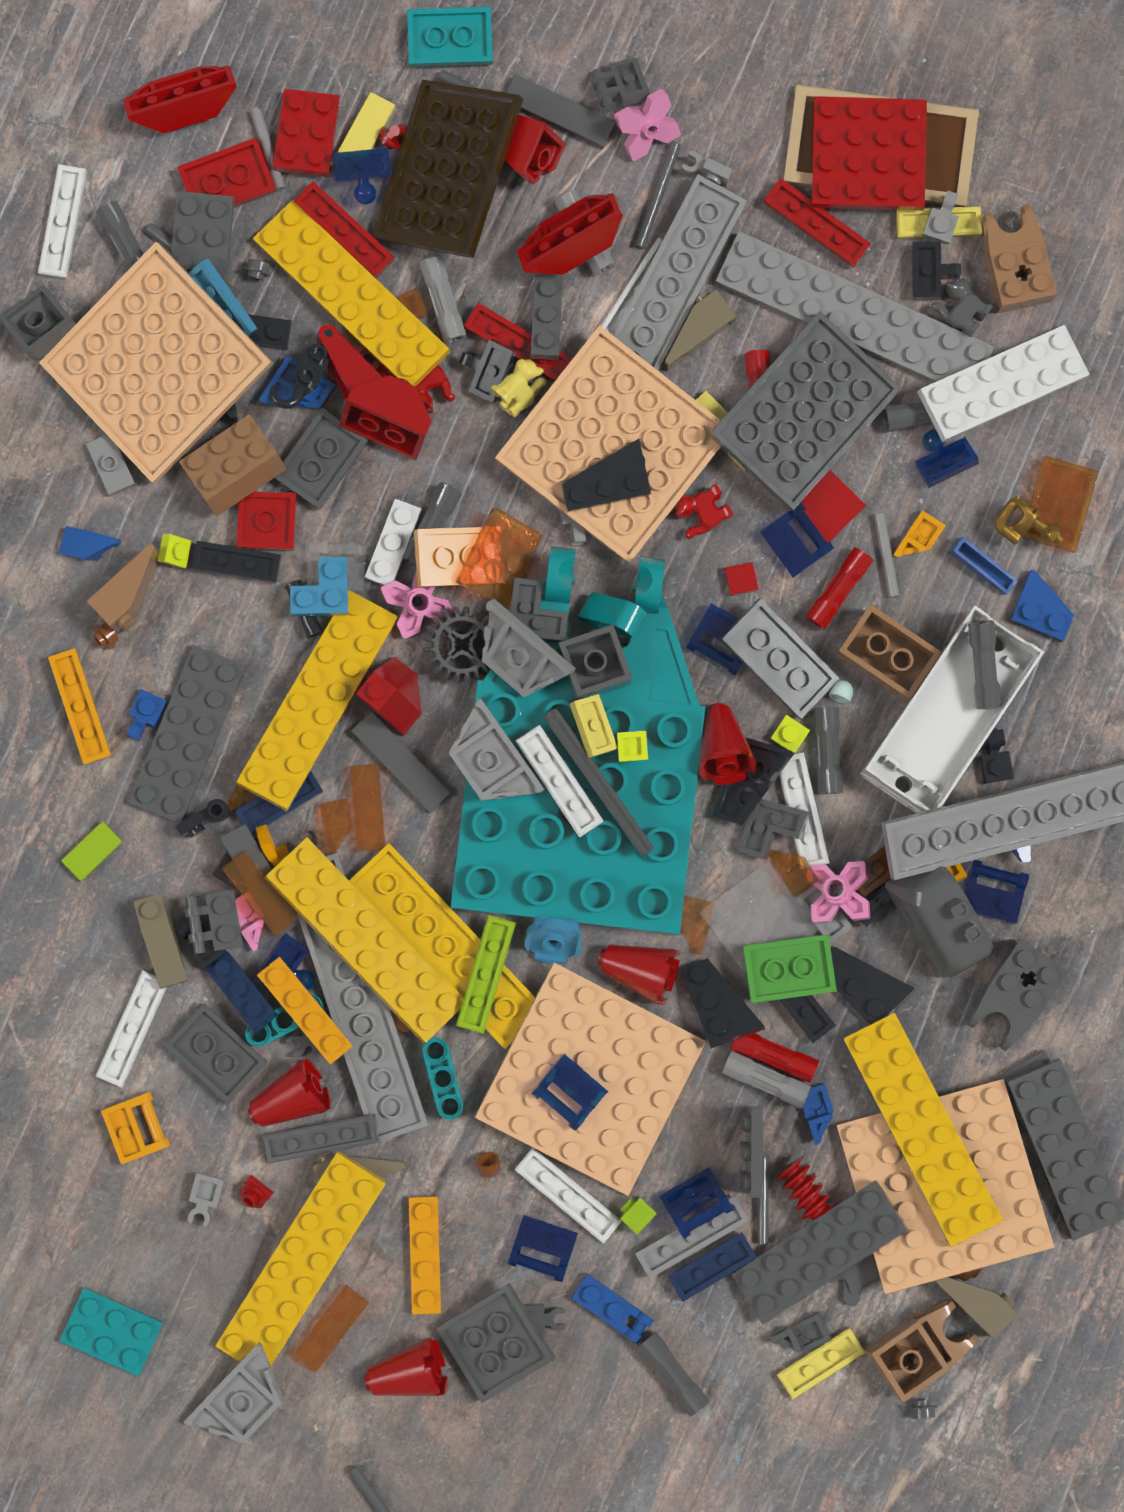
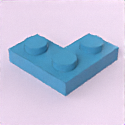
M347 557L318 558L319 585L290 586L291 616L348 615Z

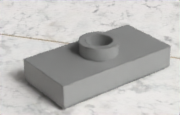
M108 435L86 444L109 496L136 485L119 447Z

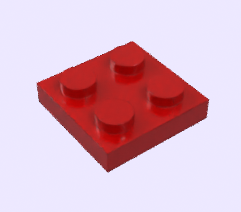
M253 492L239 501L237 547L257 550L294 551L297 494Z

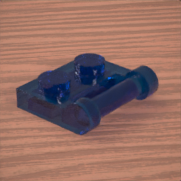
M802 502L793 511L789 510L760 532L793 578L834 549L832 543L824 539L804 511L806 507ZM794 517L818 548L814 553H810L789 524V521Z
M711 603L686 649L692 652L696 650L728 668V672L735 676L742 662L737 657L733 659L700 639L705 633L721 642L719 639L739 618Z
M973 860L964 893L976 914L1016 924L1028 884L1029 874L1024 872L1017 874L982 865V861ZM980 875L1014 884L1016 887L1014 893L977 884V880Z
M563 1053L534 1087L531 1094L536 1099L541 1098L569 1122L568 1126L576 1131L607 1094L608 1090ZM552 1082L581 1106L577 1113L547 1089Z
M709 1167L659 1196L683 1239L690 1236L691 1231L722 1213L728 1214L734 1210ZM718 1199L719 1202L691 1219L683 1221L682 1218L712 1200Z
M523 1214L507 1265L513 1267L519 1265L552 1276L555 1281L562 1283L578 1232ZM522 1245L559 1257V1265L556 1266L520 1254Z

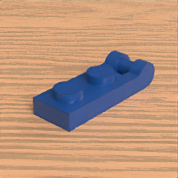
M588 1273L571 1297L636 1344H639L643 1338L641 1334L646 1326L650 1327L654 1321L649 1315ZM630 1314L637 1319L632 1328L624 1324Z

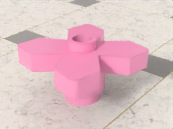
M663 89L648 95L646 102L629 105L614 114L615 121L621 132L630 134L624 146L632 161H636L648 154L653 139L669 143L681 135L674 118L666 117L671 108V103Z
M415 571L411 588L396 580L380 588L386 603L404 607L396 622L402 638H408L420 632L424 615L431 619L437 616L443 621L444 618L441 611L447 610L449 615L453 616L452 607L448 600L432 596L435 587L417 586V571ZM415 596H419L422 600L419 607L412 605V599Z
M864 861L848 862L840 875H835L826 864L809 866V883L822 891V895L811 905L812 921L815 924L830 923L840 908L853 921L870 919L869 901L855 892L868 880L867 864ZM842 888V894L836 897V891Z

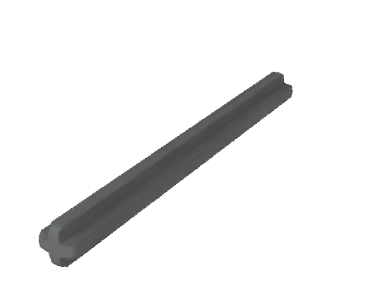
M557 709L549 711L544 716L546 722L634 848L641 856L649 853L653 849V845L592 758H588L585 748Z

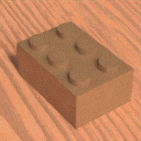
M250 414L179 461L216 517L287 470L278 453Z
M870 604L836 653V656L904 702H907L911 699L942 652Z

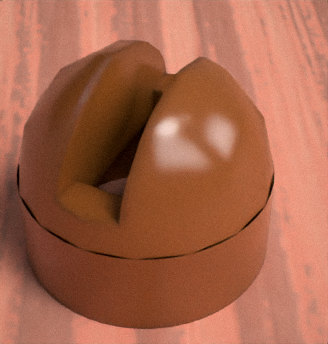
M485 1152L477 1157V1168L482 1176L490 1178L497 1175L500 1170V1161L496 1153Z

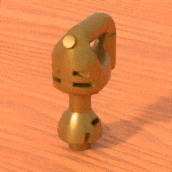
M1014 496V498L1010 499L994 521L996 531L1015 545L1031 526L1041 533L1043 541L1048 546L1053 542L1059 545L1065 537L1060 533L1063 529L1057 524H1047L1040 519L1041 511L1029 501L1022 499L1021 496ZM1019 508L1022 512L1020 517L1012 525H1006L1010 516Z

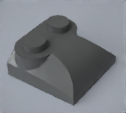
M45 285L41 286L0 317L3 325L33 360L43 359L76 325Z

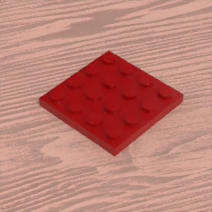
M815 96L811 207L924 211L927 99Z

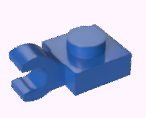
M141 689L129 712V716L136 719L127 732L128 737L139 742L147 724L156 727L168 702Z

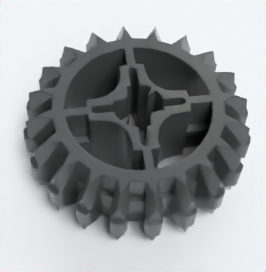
M457 606L452 607L453 616H450L447 610H442L441 614L444 620L441 621L437 616H434L432 620L437 624V627L426 626V630L433 633L432 637L423 636L422 638L425 642H431V647H425L422 650L423 653L432 652L433 656L426 659L428 664L437 662L432 671L437 673L443 668V679H447L450 673H453L452 681L455 683L459 681L460 674H462L464 682L467 683L470 681L469 673L472 672L474 678L479 679L480 673L477 669L481 668L486 673L490 670L482 662L483 649L479 657L472 646L473 640L480 632L484 648V625L488 622L489 617L484 616L479 621L480 611L477 609L469 616L470 610L468 606L463 607L462 615H459ZM459 620L468 621L473 624L463 634H458L448 625ZM441 632L449 640V648L443 657H441L438 648ZM451 634L458 639L467 638L466 649L470 654L461 649L455 651L454 646L457 644H454L455 639ZM459 655H464L473 662L472 665L465 668H454L448 665L452 659Z

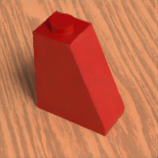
M519 115L505 160L523 179L530 184H535L539 181V176L542 173L549 174L556 169L566 143L544 122Z
M393 657L376 669L356 693L360 702L403 736L406 735L422 715L418 675L397 657Z

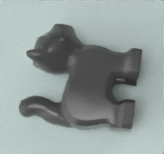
M967 279L953 280L950 284H947L944 291L950 298L957 300L958 303L948 311L943 304L933 302L931 309L937 311L941 318L951 327L963 331L972 337L980 326L979 323L973 322V316H977L983 321L993 305L983 303L978 296L971 293L970 282Z

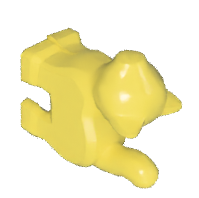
M520 359L516 362L515 370L512 374L504 378L500 384L492 385L490 388L497 398L501 397L502 400L499 402L501 408L515 418L522 410L531 406L535 396L542 387L546 386L547 380L541 377L529 386L527 381L541 375L543 369L537 367L530 359Z

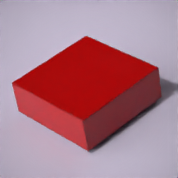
M753 562L725 567L730 596L758 591Z

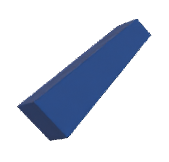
M965 537L957 538L947 551L1004 595H1007L1018 581Z

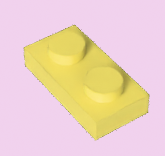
M599 694L570 703L588 758L618 749Z

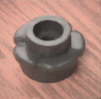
M249 259L247 267L244 266L243 268L248 271V277L264 281L265 276L269 277L271 275L269 273L270 264L259 260Z
M931 1399L913 1401L914 1407H909V1410L912 1411V1419L935 1417V1408H938L937 1405H931Z

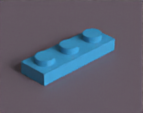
M209 259L201 261L188 273L248 336L258 329Z

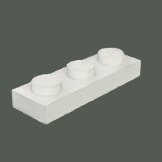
M397 499L394 500L365 579L380 585H386L396 579L403 561L402 556L411 540L421 514V508Z

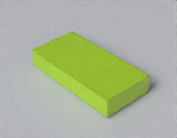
M102 821L61 861L82 882L123 841Z

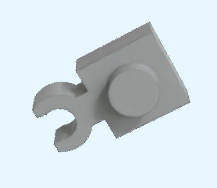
M196 1173L189 1201L197 1204L196 1208L191 1210L188 1215L189 1223H193L195 1215L201 1213L204 1216L203 1226L207 1227L209 1225L211 1214L208 1210L209 1207L218 1208L225 1183L224 1179Z

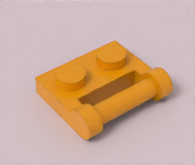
M151 1092L101 1110L121 1165L171 1146L169 1139L164 1137L151 1101L154 1099ZM139 1105L154 1143L147 1146L133 1108Z

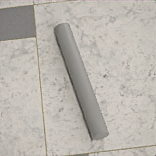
M260 108L250 111L276 191H281L286 187L281 172L273 171L275 152Z
M885 513L874 514L888 597H898L900 594Z

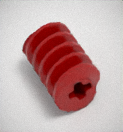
M801 1156L783 1168L775 1180H786L781 1189L783 1191L792 1189L793 1192L788 1197L789 1201L798 1199L799 1202L795 1206V1210H806L801 1219L811 1218L813 1221L831 1210L835 1203L825 1204L829 1194L827 1192L818 1194L823 1185L821 1183L812 1184L816 1175L815 1173L805 1174L810 1166L808 1163L799 1165L804 1157Z

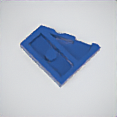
M287 355L261 395L259 403L276 406L270 399L269 391L272 385L276 386V395L284 400L291 398L294 392L293 378L300 362ZM322 376L317 388L306 395L302 402L294 408L321 410L336 388V385Z
M1030 570L1010 621L1063 642L1074 614L1038 573Z

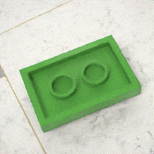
M829 934L742 946L750 1003L837 992Z

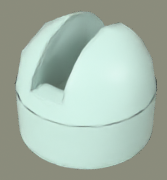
M840 680L831 687L828 696L838 703L849 704L853 696V688L847 681Z

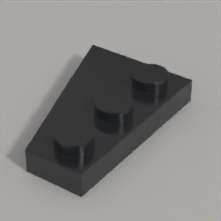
M639 438L561 484L567 513L651 495Z
M745 737L756 760L755 771L752 773V770L746 773V779L743 781L723 785L712 816L742 826L793 757L794 752Z
M835 946L831 948L837 992L869 1025L885 1018L915 989Z
M708 958L681 968L711 1049L765 1030L762 1022Z

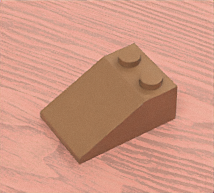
M151 543L87 600L91 607L116 633H119L121 630L126 632L136 623L135 617L139 615L159 563L157 561L159 552Z

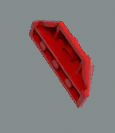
M199 66L148 82L134 91L131 96L125 97L123 103L129 121L164 134L217 117L237 86L230 66Z
M613 193L607 195H588L540 223L529 235L525 244L517 249V254L525 273L564 275L610 248L623 217L616 196Z

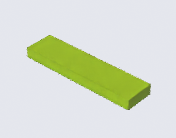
M488 915L456 1026L484 1034L516 925L515 922Z

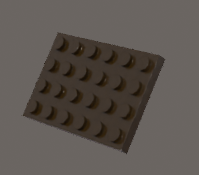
M422 79L372 236L377 241L474 259L524 99L517 94Z

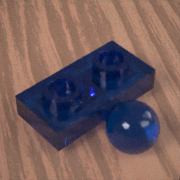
M388 148L338 152L331 155L335 183L358 181V185L354 190V197L360 204H371L376 198V189L369 180L391 178L392 176Z
M936 430L927 431L922 439L924 448L933 453L915 461V467L928 488L979 464V458L966 437L944 447L945 442L941 441Z
M285 932L251 979L269 991L257 975L278 957H281L309 991L315 982L313 974L306 969H297L309 953V949Z

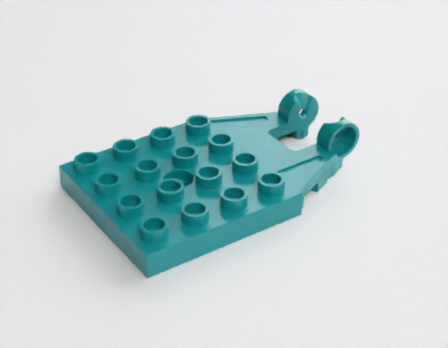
M551 546L548 574L543 583L540 609L568 612L569 614L571 589L576 579L573 578L576 549ZM641 556L639 559L636 585H633L632 591H635L634 604L645 610L646 614L635 634L630 638V641L626 644L620 643L632 676L631 684L599 695L616 744L617 733L646 731L648 761L619 762L618 749L592 757L594 763L653 845V849L644 856L639 855L544 718L549 711L557 709L584 747L570 707V703L574 702L575 698L567 676L523 697L490 669L484 681L478 680L475 704L477 700L482 699L538 779L544 791L536 794L481 801L466 780L451 909L533 919L537 916H546L548 918L574 920L578 924L680 935L705 706L699 705L674 624L662 594L665 559ZM567 634L565 635V640L573 638L568 637ZM543 640L558 653L559 642ZM539 725L585 794L592 800L593 806L598 807V813L604 821L580 838L516 743V740Z

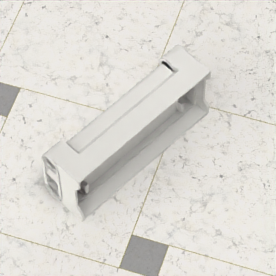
M977 606L969 610L948 645L877 751L874 752L860 773L865 780L914 813L942 807L1044 653V651L1032 643L1023 640L993 620L996 638L1003 644L1002 651H995L997 681L1000 684L1002 706L989 710L976 709L973 651L969 642L968 623L978 620H993ZM898 778H904L908 781L909 790L906 793L896 788L895 782Z

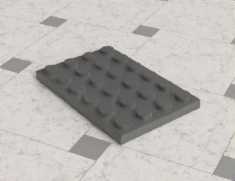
M819 311L708 435L791 512L902 388Z

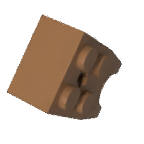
M1029 204L1022 205V208H1020V230L1013 233L1003 231L998 226L991 212L983 214L985 264L997 314L1050 303L1057 295L1045 240ZM1021 273L1026 279L1021 281V277L1016 278V274Z
M953 1299L941 1301L911 1316L864 1349L894 1397L904 1403L951 1370L950 1368L977 1342L978 1337L972 1332L953 1339H947L944 1335V1321L956 1307ZM906 1354L910 1355L908 1357L910 1362L908 1365L903 1363V1358Z

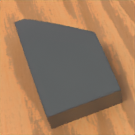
M818 1312L770 1336L769 1339L774 1344L784 1345L800 1353L801 1351L807 1352L830 1341L832 1336L821 1313Z

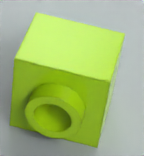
M640 1196L636 1200L631 1197L620 1208L623 1212L620 1219L636 1234L657 1214Z

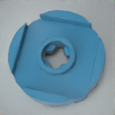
M537 916L534 919V923L526 930L525 948L528 952L529 949L534 952V958L541 962L553 964V962L556 964L566 963L567 958L574 955L575 959L582 951L583 936L579 930V924L574 920Z

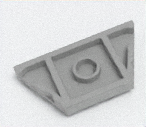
M495 599L488 601L486 610H489V624L484 629L485 646L483 648L482 662L518 693L526 697L575 671L576 668L499 602Z
M482 699L477 700L448 754L480 800L488 801L543 792L544 788Z
M260 1342L251 1349L184 1420L187 1426L192 1427L194 1424L209 1429V1433L218 1436L225 1435L231 1440L244 1443L282 1404L284 1398L263 1345Z

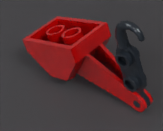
M326 324L321 326L317 335V344L307 348L294 374V392L291 398L287 400L279 398L276 395V386L272 385L269 391L272 402L283 409H292L298 406L306 395L317 388L327 366H329L346 402L339 426L416 461L423 448L432 422L417 387L402 378H395L391 375L382 377L333 325Z

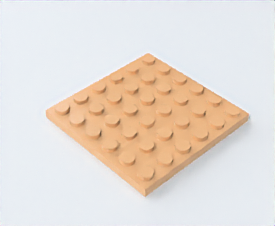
M155 242L39 362L140 471L155 484L273 364L269 357L158 242Z
M599 325L497 454L495 460L629 564L721 447L708 435L719 423L720 419ZM639 438L651 495L567 513L561 484Z
M553 962L474 1117L629 1196L706 1041Z
M1004 1079L939 1097L1004 1220L953 1247H950L882 1113L837 1125L856 1193L877 1180L909 1229V1231L873 1253L885 1295L1055 1248Z

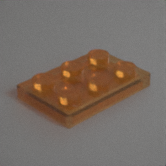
M1044 456L1030 503L1041 511L1040 519L1047 524H1057L1063 528L1060 532L1065 536L1059 545L1053 542L1050 546L1075 553L1099 471ZM1032 526L1022 537L1023 539L1047 545L1043 541L1041 533Z
M497 507L492 508L456 583L486 601L495 599L507 609L512 600L514 578L523 577L543 535Z

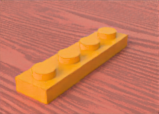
M73 648L48 657L83 764L88 765L112 757L77 649Z
M278 957L257 975L330 1065L353 1047L351 1042L281 957Z
M438 1196L409 1197L412 1314H440L441 1284Z

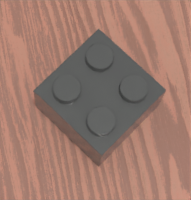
M614 625L558 643V653L576 668L573 673L567 675L575 701L597 694L600 695L631 684L632 676Z

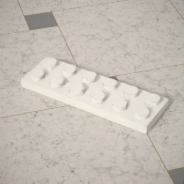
M1063 325L923 387L917 393L941 441L945 442L1076 383L1090 374L1066 326Z

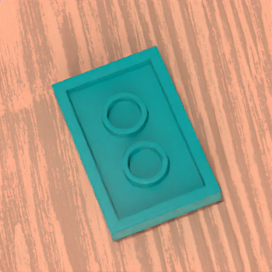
M491 7L407 9L409 67L493 65Z
M84 1287L59 1342L139 1377L164 1322Z

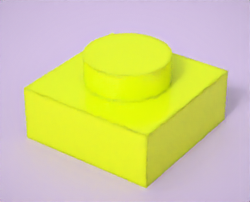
M163 534L157 561L177 568H186L192 541L172 534Z
M786 715L770 740L782 748L796 753L810 730Z
M646 731L617 733L619 762L648 761Z

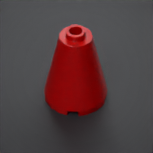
M723 703L712 704L705 710L698 767L699 774L703 780L707 782L706 778L713 779L714 784L727 785L746 779V773L750 770L753 773L756 768L755 757L732 708Z
M610 944L607 949L603 948L601 950L598 965H601V972L654 1003L664 1005L668 998L663 997L665 991H672L677 977L680 960L675 959V957L680 955V951L668 948Z
M307 1058L299 1060L250 1101V1108H248V1114L252 1122L265 1127L321 1114L331 1108L330 1093L327 1087L322 1089L319 1080L323 1077L317 1067Z
M426 1338L368 1367L367 1373L364 1374V1383L367 1391H371L374 1396L445 1395L448 1387L447 1376L442 1377L441 1367L446 1366L442 1350L436 1340Z

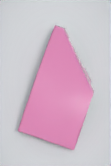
M248 889L235 897L240 931L254 952L258 948L261 929L264 923V913L252 892Z

